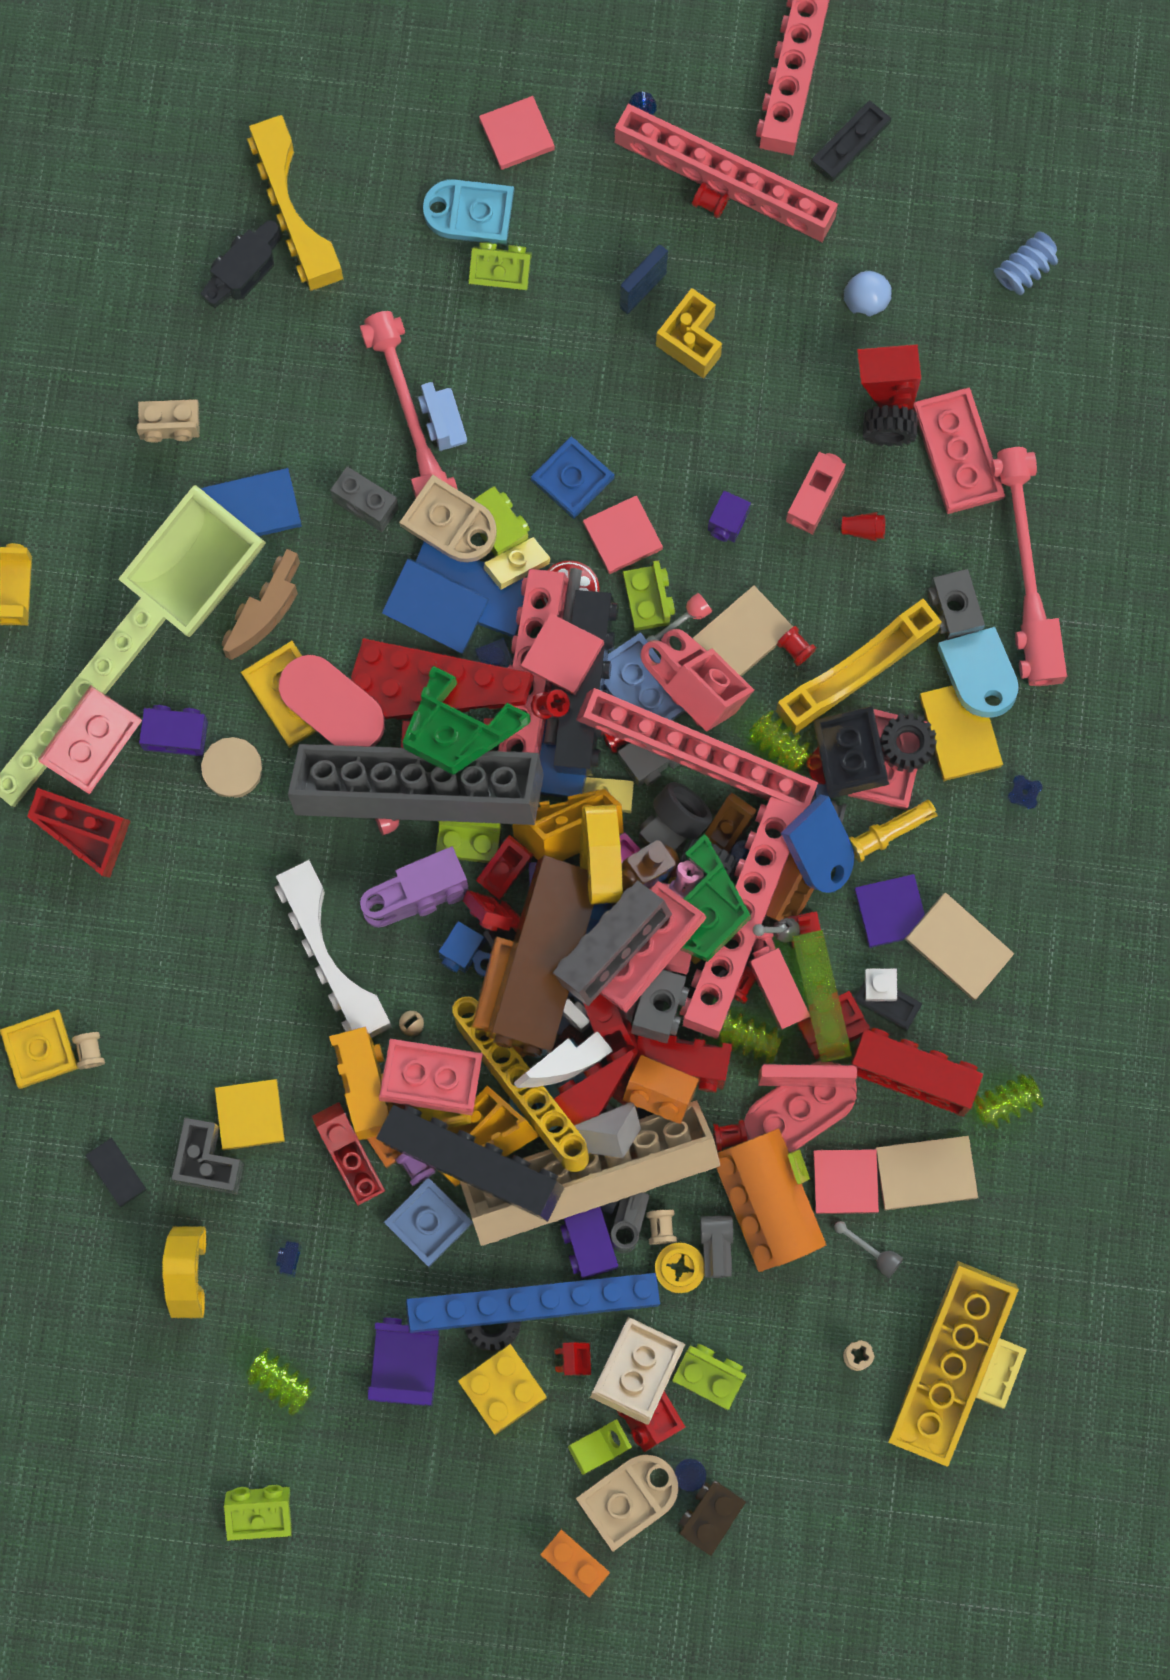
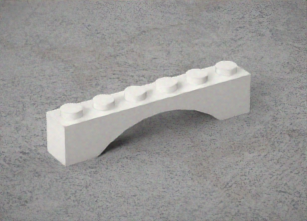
M308 860L277 875L276 878L280 885L274 888L282 904L287 901L289 902L293 912L289 913L288 916L295 930L302 928L306 939L301 942L308 956L315 955L320 965L315 967V971L322 985L327 982L329 983L333 993L329 994L328 997L335 1011L337 1012L342 1009L347 1019L341 1022L345 1031L366 1027L372 1038L392 1028L377 995L362 989L349 980L336 967L327 952L321 929V908L325 892L310 861Z

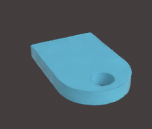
M463 180L439 182L425 196L423 202L425 221L435 234L444 238L507 245L514 186ZM435 202H442L446 205V209L441 213H434L430 210V206Z
M995 627L938 643L937 649L961 705L967 711L976 716L991 718L1000 716L1011 709L1018 693V680ZM996 696L1000 699L1001 703L997 706H991L985 702V698Z

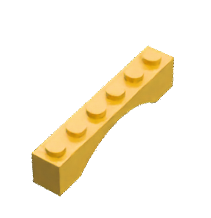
M279 115L249 126L251 137L247 138V142L252 155L258 154L261 161L257 163V168L262 181L268 179L271 188L266 189L271 205H278L280 213L276 217L281 231H288L290 239L286 240L291 257L297 256L300 265H297L296 269L301 283L307 281L309 289L312 291L343 280L342 269L332 243L319 236L304 223L289 199L287 178L294 149L283 116Z
M924 599L920 600L848 658L822 675L801 685L781 699L777 704V714L795 735L936 634L942 623Z

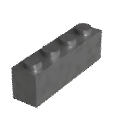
M637 880L631 888L623 892L620 900L614 907L602 915L599 923L590 933L585 934L580 939L578 946L559 962L556 970L553 972L565 989L589 1006L672 915L670 909L661 897Z

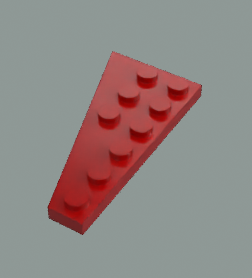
M363 638L350 680L379 704L383 711L384 719L396 718L399 720L412 718L414 711L418 710L421 702V693L423 688L427 687L430 679L429 673L433 666L456 677L457 685L444 699L443 703L460 712H470V709L487 707L489 709L503 708L506 703L512 706L526 705L534 676L529 672Z

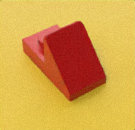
M509 835L476 881L500 900L518 876L529 867L533 854Z

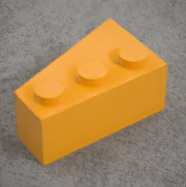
M606 789L568 796L567 802L550 805L549 800L539 802L540 807L537 810L535 825L513 824L514 837L537 860L545 855L563 861L580 853L581 819L584 806L616 805L619 835L624 833L622 804Z
M366 1027L329 1036L331 1045L336 1051L339 1064L337 1067L339 1075L342 1076L346 1093L345 1097L355 1134L359 1140L378 1136L392 1106L395 1105L391 1102L379 1101L383 1079L379 1063L384 1062L380 1044L374 1045Z
M488 1086L475 1098L473 1115H470L471 1124L447 1129L455 1134L459 1130L465 1131L476 1137L474 1143L483 1147L486 1142L493 1144L503 1150L502 1156L504 1157L539 1137V1134L529 1122ZM439 1171L455 1187L461 1184L460 1180Z

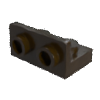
M716 1480L711 1485L707 1482L704 1483L695 1497L700 1501L693 1512L687 1509L678 1523V1526L682 1528L679 1535L710 1556H712L746 1501Z

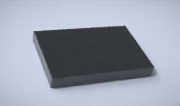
M873 706L814 720L827 793L830 799L889 785Z

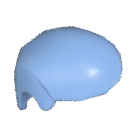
M874 271L860 272L851 278L846 285L844 301L851 312L872 316L886 309L891 300L892 288L885 276Z

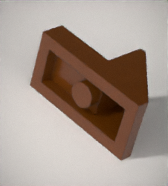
M731 793L710 824L705 835L709 838L712 845L719 846L718 848L726 850L727 854H729L751 825V819L757 810Z

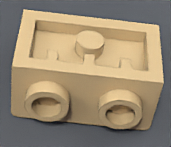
M198 400L138 402L139 424H137V432L140 440L144 439L147 442L155 443L167 438H174L177 441H189L193 437H200Z

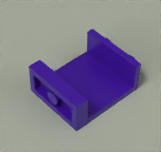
M383 1318V1323H375L376 1338L368 1400L433 1406L440 1330L409 1333L408 1325H402V1319Z

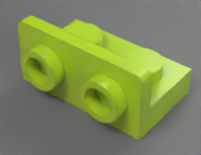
M480 242L479 247L472 248L469 284L528 290L532 253L526 252V247L509 245L508 250L497 249L496 243Z
M658 560L653 561V566L623 571L634 631L670 625V615L675 614L672 596L666 597L665 587L669 586L666 568L661 569Z
M439 821L436 853L453 846L458 860L489 863L498 851L501 824Z
M699 1343L696 1348L689 1346L672 1381L729 1410L746 1377V1374L741 1372L743 1366L727 1358L724 1363L713 1358L715 1352Z
M269 1485L263 1489L250 1490L247 1487H238L232 1491H227L224 1501L227 1541L291 1536L290 1488Z

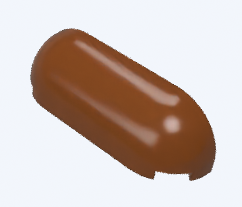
M791 853L788 855L766 912L768 917L777 921L792 915L798 916L814 890L805 883Z

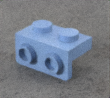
M433 382L421 385L422 396H418V401L422 414L428 413L430 423H427L426 426L431 441H437L439 451L466 444L467 437L451 388L435 391Z

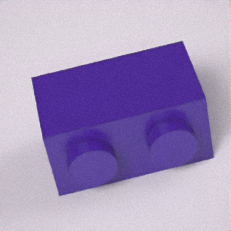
M154 705L153 709L144 708L139 744L143 751L203 757L208 721L205 714H201L200 710L193 708H184L183 712L171 711L170 707L163 705Z
M600 1206L564 1218L565 1224L560 1225L565 1244L571 1242L574 1254L569 1256L574 1274L580 1272L581 1278L586 1279L618 1269V1263Z

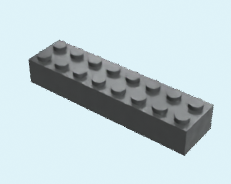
M299 744L288 796L295 815L535 825L544 773L539 753L488 751L453 775L408 752L404 748Z

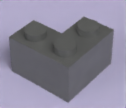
M184 1118L172 1180L176 1184L238 1195L244 1164L239 1159L214 1155L219 1127L216 1123Z

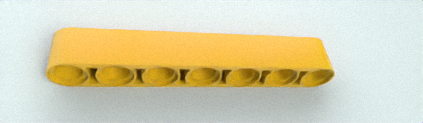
M469 996L459 998L453 1005V1016L460 1033L475 1052L483 1053V1063L562 1166L571 1172L583 1170L589 1162L587 1144L583 1136L544 1086L517 1088L513 1085L530 1068L513 1046L511 1048L498 1046L493 1043L494 1039L492 1038L480 1041L479 1038L486 1035L487 1032L472 1028L478 1001ZM466 1013H474L470 1018H462ZM502 1057L509 1058L506 1063H496ZM536 1103L545 1104V1106L539 1110L531 1109V1107ZM554 1126L563 1127L560 1132H549V1129ZM572 1149L581 1151L577 1156L571 1157L567 1155Z

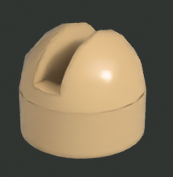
M407 1011L401 1015L399 1026L405 1035L416 1036L422 1032L424 1020L420 1013ZM416 1016L418 1019L406 1029L404 1024Z

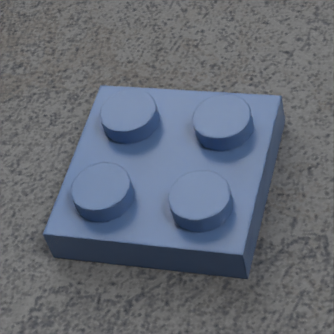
M428 1178L384 1223L430 1267L471 1226L473 1221Z

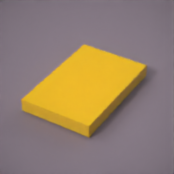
M290 641L241 672L289 748L316 732V730L290 710L280 696L279 679L282 671L292 660L302 656L293 641Z
M953 686L920 693L919 697L926 722H930L931 730H935L936 733L935 753L943 781L1003 766L990 718L976 716L967 711L961 705Z

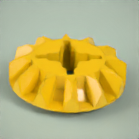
M686 1243L670 1244L659 1253L656 1259V1277L662 1287L673 1293H687L701 1283L705 1274L704 1259L701 1253L692 1245ZM681 1255H685L684 1266L694 1272L682 1273L679 1281H675V1270L666 1266V1264H677L679 1259H681Z

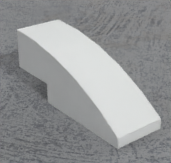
M598 1031L577 1048L568 1038L516 1080L514 1084L517 1088L540 1087L571 1079L590 1069L613 1050Z

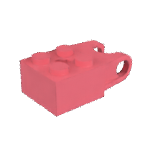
M680 629L667 631L661 641H649L641 649V660L646 669L671 696L672 700L681 706L692 717L693 721L706 732L736 714L754 692V689L713 648L708 651L705 650ZM671 636H675L680 640L682 645L680 651L674 650L669 642ZM650 648H655L661 654L660 663H655L651 660L649 656Z

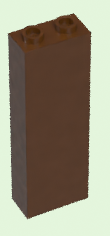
M545 855L537 861L486 1037L494 1039V1044L504 1048H511L514 1045L523 1048L524 1054L536 1058H541V1055L545 1056L552 1052L569 993L560 984L553 972L556 970L559 962L578 946L580 939L586 934L594 904L589 902L587 869Z

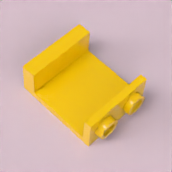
M11 543L7 544L6 547H0V625H28L32 556L28 548L21 544Z

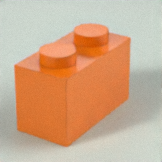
M641 1055L629 1079L623 1101L634 1103L636 1107L681 1124L692 1101L699 1079Z
M560 1530L540 1554L589 1598L610 1574L604 1566L563 1530Z

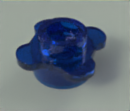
M1023 775L1016 776L1013 779L1014 788L1008 795L1009 801L1012 804L1026 806L1027 809L1035 808L1038 804L1036 800L1037 795L1043 788L1041 782L1038 780L1032 782L1025 779ZM1027 790L1028 794L1024 795L1022 791Z

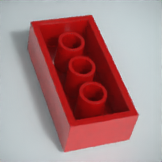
M871 1028V1031L864 1030L850 1066L857 1067V1077L962 1117L969 1112L983 1077V1073L977 1071V1066L965 1061H960L959 1064L947 1060L948 1056L936 1050H930V1053L919 1050V1045L910 1040L901 1039L900 1042L888 1038L889 1033L877 1028Z

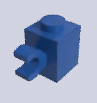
M458 921L439 950V957L443 959L441 964L455 973L458 970L466 973L471 964L474 963L476 973L480 977L485 978L486 971L481 969L480 966L482 962L489 961L491 954L481 951L485 944L484 936Z

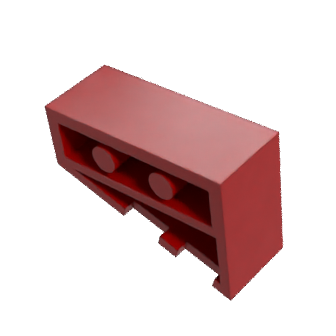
M918 345L857 349L861 384L877 406L883 408V406L888 405V407L893 408L894 405L898 406V408L907 407L908 410L913 409L921 382Z
M40 788L36 790L27 815L30 820L61 842L100 875L108 878L111 877L130 820Z
M638 1035L637 1049L639 1051L633 1060L632 1072L642 1055L698 1078L697 1085L699 1090L716 1093L717 1088L723 1089L732 1044L723 1043L722 1047L705 1044V1040L695 1039L692 1042L677 1039V1036L671 1035L669 1036L668 1043H663Z

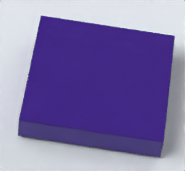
M914 874L855 887L854 889L869 948L903 941L925 916Z

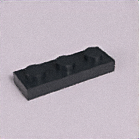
M869 100L811 159V165L833 182L890 124L891 117Z

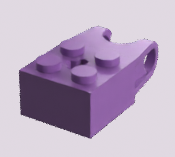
M453 846L395 870L397 877L367 890L361 897L360 905L368 924L378 928L385 927L418 913L420 916L428 915L437 910V905L444 902L454 904L461 901L466 891L469 890L468 883ZM376 904L384 905L383 909L378 912L370 911L371 907Z

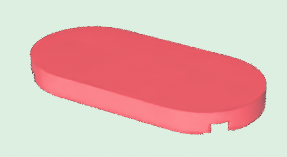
M315 655L301 656L292 660L282 671L279 679V692L284 703L332 745L374 747L380 741L385 727L381 707L370 695L326 659Z
M818 1061V1062L812 1063L811 1065H840V1064H838V1063H833V1062H827V1061ZM856 1081L852 1087H776L749 1108L744 1120L747 1140L779 1128L789 1153L796 1151L849 1114L856 1100Z

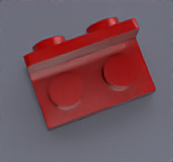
M665 1391L648 1425L617 1411L631 1429L633 1440L644 1452L685 1428Z

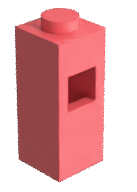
M821 452L818 453L788 511L787 523L813 535L844 474L846 464L842 463L838 456L831 453H826V455Z
M768 945L753 952L754 959L748 961L778 1028L784 1029L809 1017L810 1014L779 948L771 950Z

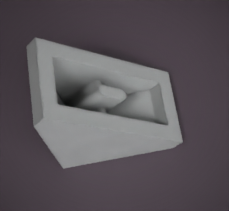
M631 1102L575 1125L586 1141L588 1153L624 1158L641 1129L635 1105Z

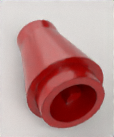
M878 512L843 517L842 535H851L875 542L877 539H884L885 515H878Z

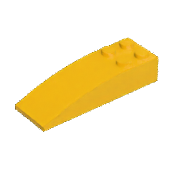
M957 1261L888 1441L889 1443L944 1466H949L1019 1289L1016 1284Z

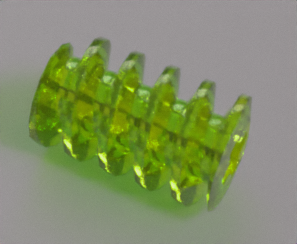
M772 709L766 712L749 730L748 734L752 733L750 741L754 744L761 741L759 746L761 752L770 749L768 754L770 760L779 757L778 766L784 767L788 765L787 770L796 773L807 762L808 758L813 755V752L810 754L806 753L810 745L808 742L801 746L798 745L801 737L800 734L792 738L789 737L792 729L791 726L784 729L780 728L783 721L782 718L775 721L771 720L774 714Z
M729 1008L719 1034V1046L722 1047L723 1043L731 1041L732 1052L743 1046L742 1055L744 1057L753 1050L754 1061H758L763 1055H766L765 1064L770 1065L776 1056L784 1033L779 1038L778 1027L775 1026L767 1033L765 1022L754 1028L753 1017L744 1024L743 1013L741 1012L732 1019L731 1008Z
M1023 1074L1018 1075L1017 1083L1011 1079L1006 1081V1089L1002 1085H997L995 1087V1094L990 1090H986L984 1092V1100L976 1095L973 1102L983 1126L988 1129L987 1124L990 1123L996 1130L999 1129V1118H1002L1009 1124L1011 1123L1010 1113H1013L1018 1119L1022 1118L1020 1109L1022 1107L1029 1114L1033 1112V1102L1040 1108L1044 1107L1041 1092L1030 1074H1028V1078Z
M267 1347L250 1366L246 1374L250 1373L248 1384L252 1386L260 1381L258 1392L264 1393L270 1389L268 1399L273 1401L280 1396L278 1407L284 1408L290 1404L288 1414L293 1416L302 1409L317 1386L309 1390L310 1378L308 1377L302 1382H298L299 1370H296L291 1375L287 1374L290 1366L288 1362L279 1368L277 1366L280 1358L279 1355L270 1360L267 1359L270 1350Z

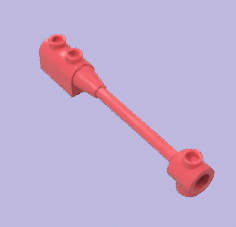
M390 311L372 314L365 319V324L360 326L366 348L373 347L375 351L384 352L416 448V461L420 476L411 479L415 498H417L432 475L458 490L454 477L447 478L446 473L442 471L430 448L427 447L395 348L401 343L400 335L405 334L402 320L400 317L394 318Z
M1024 447L1007 448L997 453L998 459H992L991 467L993 477H1000L1001 484L1011 487L1025 588L1021 631L1015 632L1017 650L1024 649L1025 660L1019 661L1021 679L1028 678L1030 686L1063 684L1067 673L1059 618H1046L1039 593H1037L1023 485L1031 479L1030 476H1036V457L1034 452L1027 453V449Z

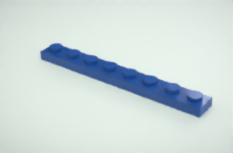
M656 1273L406 1300L409 1333L657 1307L660 1305Z

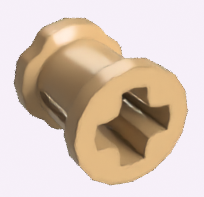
M99 1032L85 1033L72 1038V1042L77 1046L79 1057L77 1066L79 1069H88L105 1064L104 1058H101L98 1045Z
M674 1210L646 1212L651 1226L649 1244L677 1242V1237L673 1236L672 1216L675 1215Z
M858 1341L847 1346L843 1358L846 1366L851 1370L861 1371L871 1365L874 1353L871 1345L865 1341ZM859 1348H862L864 1350L863 1356L867 1359L866 1361L861 1360L856 1364L853 1362L855 1356L851 1354V1350L857 1351Z

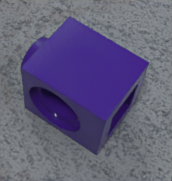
M723 491L709 519L707 531H710L711 535L720 541L727 542L729 540L735 543L750 512L751 502Z

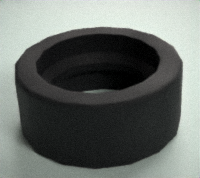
M671 782L667 784L654 799L653 806L660 819L671 830L684 838L695 839L699 837L712 822V814L705 802L695 792L680 783Z

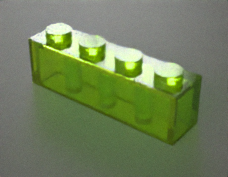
M823 930L793 936L821 1062L852 1056Z

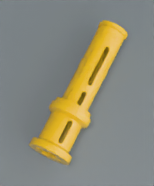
M927 799L918 806L909 809L880 826L873 824L869 826V830L855 838L849 837L854 849V858L858 862H862L868 854L878 849H886L890 841L937 817L936 809L932 802Z

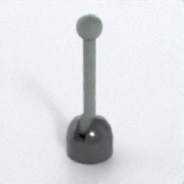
M784 918L781 921H776L773 927H764L762 924H756L753 927V933L756 936H762L764 933H773L780 942H793L798 938L800 928L796 920Z
M838 1221L835 1223L834 1230L839 1234H845L876 1257L878 1270L890 1279L904 1258L893 1251L878 1252L848 1230L844 1222Z

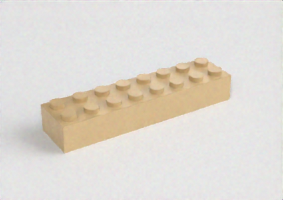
M697 1100L690 1103L681 1124L656 1114L639 1119L641 1129L624 1158L589 1153L588 1165L579 1172L566 1170L550 1149L523 1158L531 1163L529 1168L539 1172L541 1168H544L558 1175L556 1181L565 1187L548 1222L460 1181L481 1246L721 1166L714 1138ZM572 1149L567 1155L571 1157L577 1156L581 1151Z

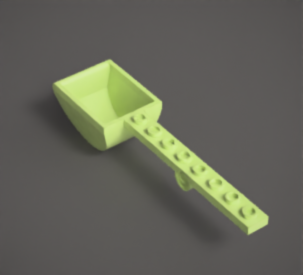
M194 485L119 577L122 583L141 597L140 600L0 772V797L10 806L15 807L47 768L38 761V758L90 685L106 694L166 619L186 636L190 637L226 596L266 544L263 539L198 486Z

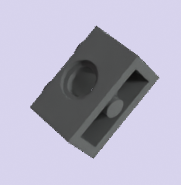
M349 467L345 468L330 490L334 503L380 532L384 531L399 509L397 497Z
M965 569L934 577L930 588L927 589L931 606L936 605L938 618L942 622L938 630L939 633H944L946 640L983 630L985 624L969 570ZM950 601L958 602L962 610L952 611L948 608L947 603Z
M664 970L661 971L641 995L632 1025V1034L663 1043H668L670 1034L676 1036L681 1017L675 1016L678 1005L685 1006L690 989L684 987L685 976ZM661 1000L667 1002L670 1008L667 1011H658L653 1004Z

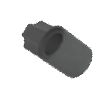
M641 1192L620 1199L610 1234L612 1247L615 1251L628 1253L635 1248L639 1239L649 1194ZM620 1230H627L632 1234L633 1241L629 1244H621L616 1239V1233Z
M732 1215L700 1216L701 1244L704 1245V1277H732Z

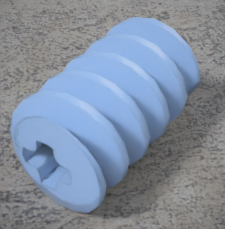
M1036 232L1034 238L1028 239L1025 245L1020 246L1017 253L1011 254L1009 260L1001 263L1000 268H995L996 278L1010 291L1022 295L1024 288L1021 284L1028 288L1033 285L1030 276L1035 280L1041 279L1039 270L1047 273L1050 270L1048 263L1051 265L1058 264V259L1055 255L1057 252L1055 243L1044 232Z

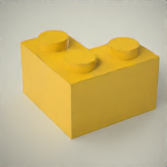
M691 288L658 330L656 346L704 379L721 357L722 343L704 331L714 319L716 304Z

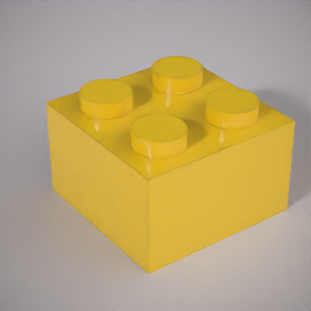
M511 1344L458 1380L495 1435L547 1399V1396Z

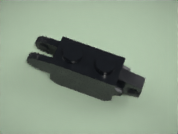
M273 220L266 221L255 232L248 229L244 235H238L233 240L231 249L224 256L220 255L215 259L210 270L212 278L201 292L202 299L216 308L230 296L234 300L244 299L274 267L272 250L281 241L279 226L276 222H273Z

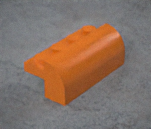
M779 1128L718 1152L721 1166L716 1168L758 1272L786 1264L826 1246L802 1184H797L788 1158L789 1151Z

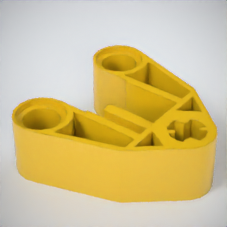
M616 805L583 807L580 834V867L588 870V896L590 904L617 903L623 894L621 847Z
M174 1226L167 1236L162 1272L165 1300L171 1318L204 1317L205 1294L202 1287L198 1285L199 1255H205L206 1252L205 1226Z

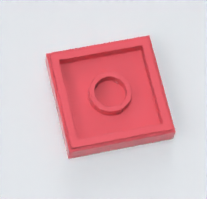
M533 96L479 116V121L501 170L555 150V145Z
M637 495L583 520V525L609 575L663 550V546Z
M550 613L521 667L576 695L604 645V640Z
M814 1150L815 1214L879 1212L877 1150Z

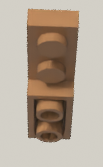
M286 549L283 557L279 556L276 559L272 569L274 575L270 583L266 582L260 591L259 599L261 601L249 597L246 604L242 603L239 606L235 615L237 622L232 631L228 630L222 641L226 658L232 660L258 644L274 629L289 610L298 594L295 584L290 583L300 564L297 553Z

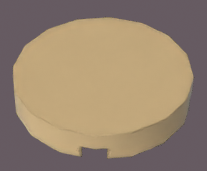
M235 737L224 738L212 744L205 752L201 764L202 776L209 789L222 797H243L253 791L260 782L262 775V761L255 747L246 740Z

